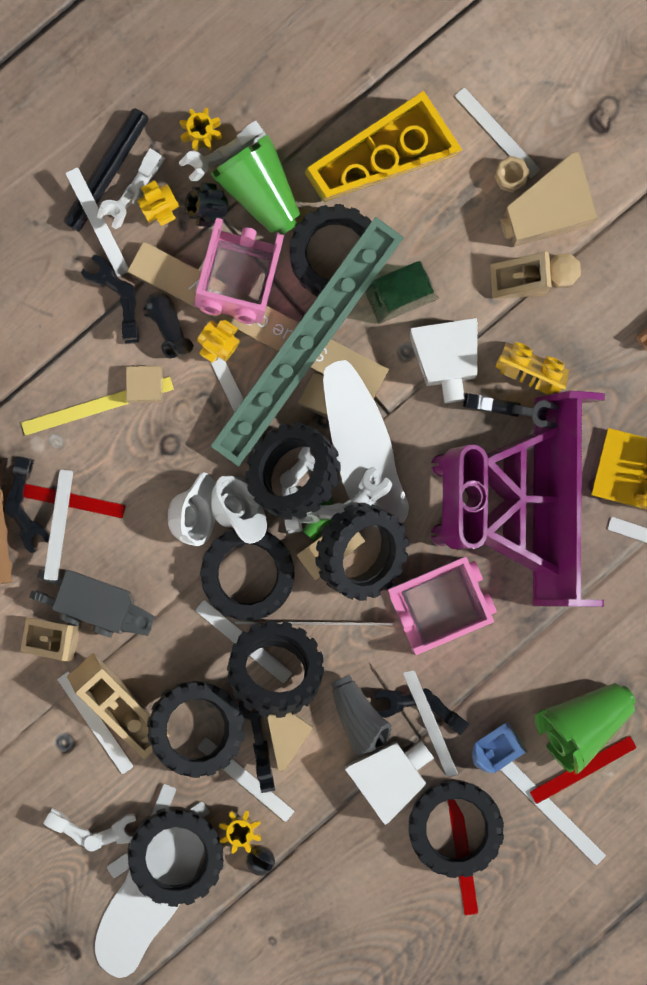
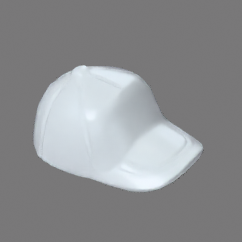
M205 472L199 474L189 490L176 495L171 500L168 509V526L171 533L179 541L193 546H200L206 543L215 524V518L211 509V494L216 482Z
M221 476L217 480L211 494V509L214 518L222 526L233 527L237 535L245 543L251 544L261 540L267 530L266 516L263 507L253 500L255 497L249 494L247 489L249 482L243 477Z

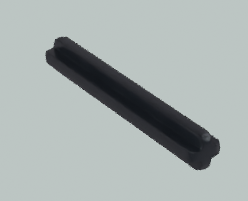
M136 108L130 111L86 182L96 204H98L148 123V116ZM77 197L65 216L64 223L71 229L79 232L85 225L88 217Z

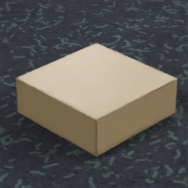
M126 367V401L128 403L163 402L162 367Z

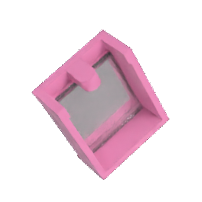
M216 218L196 290L194 307L200 308L201 311L209 315L225 314L233 316L241 323L254 324L257 322L262 324L284 235L277 233L274 245L255 240L256 231L252 228H243L241 236L222 231L223 219Z
M464 557L387 590L414 655L423 653L494 622L492 614L497 613L489 593L483 595L478 582L483 579L475 561L469 563L467 557Z

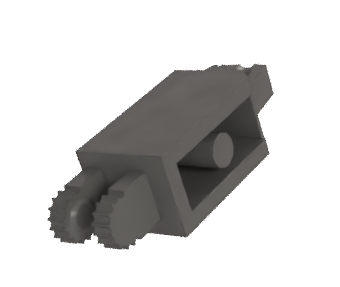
M39 570L37 577L49 584L59 585V592L57 597L53 598L48 596L47 593L32 590L29 598L52 606V610L60 612V620L79 626L81 620L94 625L92 628L93 632L112 638L114 632L122 634L123 631L149 636L156 616L134 605L135 600L130 591L72 570H66L64 578L58 576V580L44 579L45 571Z

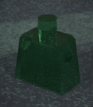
M421 261L414 262L375 279L365 292L378 324L439 299L428 271Z

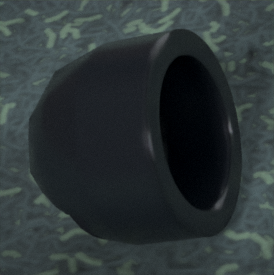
M256 846L251 849L246 859L250 872L258 876L268 874L273 869L275 863L273 852L265 846ZM253 856L269 863L267 869L251 860Z

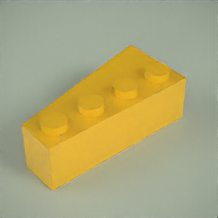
M422 91L309 166L304 174L324 203L457 156L462 151V148L425 91Z

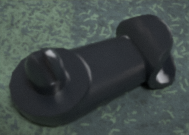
M160 292L149 295L143 311L147 310L148 313H145L144 316L156 322L165 341L161 345L164 356L172 359L178 355L190 353L194 345L190 339L184 338L172 300Z

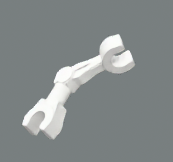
M254 121L246 126L235 139L225 146L219 147L213 153L203 156L199 152L189 151L179 161V164L181 166L186 164L193 166L195 171L189 176V179L191 181H198L206 174L209 167L218 164L219 166L243 149L258 142L257 140L266 134L257 121Z
M150 148L143 158L138 170L139 172L132 183L126 188L122 197L118 201H103L96 217L101 219L104 215H112L115 218L111 227L115 229L121 227L127 214L126 209L131 204L135 205L137 199L141 198L143 193L141 187L145 186L153 178L166 158Z
M303 447L298 455L299 461L280 477L283 496L297 492L296 486L300 482L299 480L309 469L313 471L315 459L311 455L312 448ZM292 517V520L285 519V527L288 534L302 532L301 519Z
M371 467L365 472L358 486L360 491L351 501L348 500L344 504L320 505L321 508L317 512L307 513V517L301 518V522L316 523L320 519H331L337 512L340 514L344 512V508L349 505L356 507L358 503H368L370 500L375 502L390 491L392 483L386 477L380 485H373L372 483L379 473L376 468Z
M52 808L43 824L56 832L67 834L88 851H95L115 841L117 844L130 843L132 834L126 831L125 826L130 822L136 821L137 817L136 814H126L113 823L112 828L91 833L88 829L81 828L70 822L66 815Z

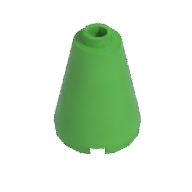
M267 134L257 140L258 142L252 146H248L211 172V175L271 234L278 230L283 235L298 224L295 218L300 215L273 141Z
M613 683L543 709L535 714L534 721L539 735L546 732L550 741L546 747L556 761L568 772L571 773L575 770V774H577L590 763L634 714L636 699L628 687H621Z

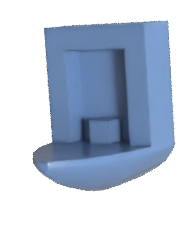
M506 722L474 744L472 759L474 765L486 773H496L528 751L510 723Z

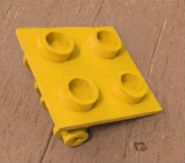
M508 342L505 343L502 354L495 365V368L501 370L500 374L516 380L520 370H522L519 382H523L527 373L533 375L528 386L532 387L536 378H539L535 389L547 395L560 393L562 389H566L569 370L564 368L565 364L562 361L551 356H546L544 359L532 354L533 349L520 342H514L513 345Z
M611 428L607 429L591 493L592 496L647 510L646 437Z

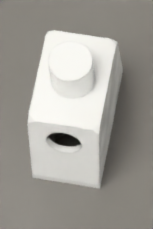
M477 318L410 329V340L426 386L442 384L445 403L465 400L462 381L472 380L477 376Z
M394 741L345 766V770L386 825L425 786L426 783L417 770L433 760L434 757L422 741L406 753Z

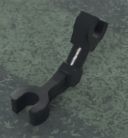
M93 255L91 259L93 263L100 266V270L96 274H90L83 269L81 271L83 278L90 284L102 288L107 286L121 297L120 303L123 309L122 338L125 340V344L139 343L138 325L135 320L136 292L133 285L115 276L112 268L101 256Z
M465 393V400H463L462 407L514 417H519V415L531 416L536 426L546 429H552L556 426V423L546 420V412L549 409L559 410V404L547 400L539 401L532 408L521 406V403L471 393Z
M17 456L13 468L14 481L4 508L5 512L20 527L21 531L19 533L25 549L33 554L38 551L37 547L33 544V537L39 534L46 543H49L50 531L37 521H32L24 511L25 509L22 505L26 481L32 473L34 460Z
M423 688L431 711L439 715L450 728L461 735L469 726V723L456 712L448 709L439 697L432 694L429 689ZM381 690L375 693V699L388 698L391 701V707L387 711L378 712L383 718H389L403 711L405 707L416 706L411 692L401 694L400 691Z
M241 700L239 701L240 714L244 718L251 720L255 740L253 749L256 759V773L261 793L275 791L267 740L264 741L260 723L261 715H258L259 711L249 712L243 706L244 702Z

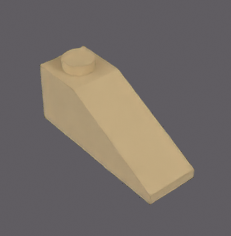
M92 653L67 676L74 692L141 758H147L153 752L147 735L149 734L147 721L151 713L123 682Z

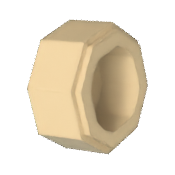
M509 156L498 163L494 179L501 190L514 193L525 187L530 171L523 159Z
M570 253L556 254L550 261L551 283L556 288H570L581 276L580 262Z

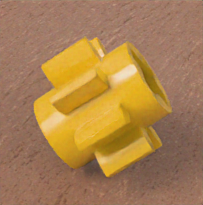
M192 108L189 109L190 117L188 120H180L179 122L181 128L187 130V132L180 136L182 142L186 143L191 140L192 149L196 152L199 147H206L207 150L212 151L211 143L213 140L222 139L221 133L214 130V128L221 124L220 118L215 117L211 119L208 108H205L203 113H195ZM201 125L203 129H206V133L200 135L195 127Z
M154 180L141 187L144 196L137 199V202L149 223L157 219L160 225L163 226L176 219L172 211L180 206L168 184L159 187Z
M225 319L220 321L219 324L211 320L197 338V342L203 347L199 354L211 363L217 361L218 358L226 362L240 343V340L234 336L238 328Z
M246 809L243 816L238 817L231 810L229 812L231 822H220L219 824L221 829L227 830L226 835L220 839V843L229 841L233 845L231 849L233 854L237 851L238 847L243 846L250 853V841L252 839L261 841L262 836L254 833V828L261 824V820L252 822L248 818V809ZM236 823H239L241 827L248 826L249 830L246 833V839L242 840L239 835L235 837L232 835Z

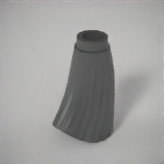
M348 675L332 682V693L336 709L355 755L361 756L385 745L390 737L391 725L372 707L351 676Z

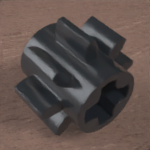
M202 182L200 187L193 186L192 191L185 198V211L189 215V219H196V226L211 227L212 223H215L216 218L222 219L227 213V197L224 195V191L216 190V184Z

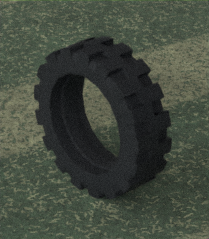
M334 204L333 207L324 205L318 207V210L313 213L312 211L307 213L304 219L296 225L289 246L292 270L299 283L318 297L330 281L320 277L312 270L307 260L308 243L310 238L319 229L328 225H342L351 228L361 237L372 222L370 218L364 217L358 209L353 207L349 209L342 204Z
M298 422L294 423L293 426L288 424L280 425L278 430H271L266 433V438L262 442L260 440L254 447L256 451L253 455L249 456L247 464L250 466L249 470L245 472V479L249 482L247 489L249 494L255 497L253 500L274 516L278 517L279 515L286 520H292V517L301 519L307 517L309 512H317L321 508L320 504L323 501L328 502L333 495L330 492L333 487H337L339 482L337 472L341 471V464L336 458L339 454L336 448L331 445L332 442L310 425L306 427ZM298 447L312 448L315 464L312 475L307 483L297 492L290 495H275L272 490L271 478L280 458L290 450Z
M358 503L356 507L353 505L345 507L344 512L341 514L337 512L333 515L330 525H325L321 532L323 537L321 541L318 540L316 550L319 553L318 557H315L316 566L321 570L318 573L321 579L327 582L326 585L349 599L353 600L355 598L359 601H365L367 597L376 598L381 595L382 590L390 589L393 586L392 581L395 577L399 578L403 571L401 567L403 562L406 563L408 553H406V547H409L408 537L404 535L406 529L402 523L398 522L399 519L395 515L376 505ZM376 525L381 535V548L376 561L368 571L359 576L348 578L344 571L343 559L349 541L360 530L367 526Z
M232 529L211 543L203 557L200 577L204 593L217 610L233 619L252 621L265 618L282 607L292 591L295 572L293 560L288 549L275 535L266 531L261 540L249 544L241 540L236 531ZM245 544L257 545L266 550L274 559L277 568V580L271 593L263 600L251 604L239 603L230 598L222 589L218 577L219 565L224 556L233 548Z
M266 621L265 625L260 626L257 623L251 626L247 633L244 631L240 634L237 643H234L227 666V678L229 686L234 688L233 695L237 700L241 699L244 702L243 706L250 711L255 709L259 711L258 715L268 717L271 714L275 715L276 718H282L290 712L292 715L297 714L304 705L307 707L313 701L323 677L324 667H322L324 659L322 652L317 650V642L313 637L309 639L304 629L300 627L298 629L293 628L289 622L283 621L282 624H276L275 621ZM275 646L285 648L295 654L302 663L305 672L304 679L299 686L290 691L274 692L265 690L255 684L248 675L246 668L247 659L251 653L263 647Z
M202 681L182 682L176 684L172 689H167L158 702L154 703L151 709L153 711L147 721V727H149L148 741L152 746L154 755L170 770L179 775L192 778H200V776L205 775L211 776L216 774V771L219 769H225L230 764L229 761L233 756L236 757L239 753L240 742L244 739V731H242L244 718L240 714L237 702L225 690ZM203 699L212 703L220 711L224 720V735L220 745L211 754L202 758H187L178 754L171 747L167 737V723L171 713L180 704L189 700Z
M462 780L442 781L438 785L429 787L416 800L409 816V837L420 861L433 872L450 878H457V876L469 877L479 870L483 871L486 869L492 859L494 860L497 857L498 850L504 839L503 818L495 801L479 786ZM449 799H463L473 803L481 811L485 821V835L481 845L472 854L463 858H449L439 854L431 846L427 837V821L430 813L438 804Z
M173 807V809L168 810L164 808L156 811V814L151 817L150 815L142 821V824L134 830L128 846V865L133 882L144 896L147 895L153 902L160 905L165 903L170 907H178V904L185 903L190 905L195 903V899L200 896L201 898L205 897L209 893V889L216 885L220 878L219 873L223 869V847L216 830L210 821L199 815L198 812L191 809L184 810L183 807ZM178 827L188 829L199 837L204 845L205 859L203 867L196 877L187 883L174 886L163 884L155 879L147 868L145 857L147 847L154 836L165 829Z

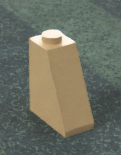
M579 152L570 154L507 207L504 213L505 218L501 219V227L505 239L511 238L513 247L594 225L598 217Z

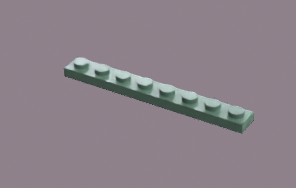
M377 217L373 219L212 443V448L237 466L241 465L404 239L402 235Z

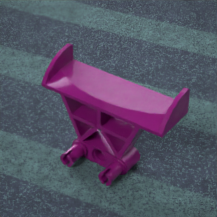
M569 390L534 398V406L541 400L559 404V410L549 409L546 412V420L556 423L555 428H541L534 423V433L486 454L483 448L473 444L451 448L445 455L440 454L433 458L431 463H438V466L431 467L433 473L443 477L442 524L435 525L431 530V533H438V536H431V540L435 545H447L451 549L461 550L479 548L484 544L532 570L533 606L604 607V600L581 599L582 403L605 401V393ZM534 445L533 496L526 495L527 448ZM503 459V471L495 462ZM488 485L504 499L489 514ZM464 490L468 496L467 504L464 503L462 498ZM526 505H533V553L526 550ZM501 525H503V537L495 533Z

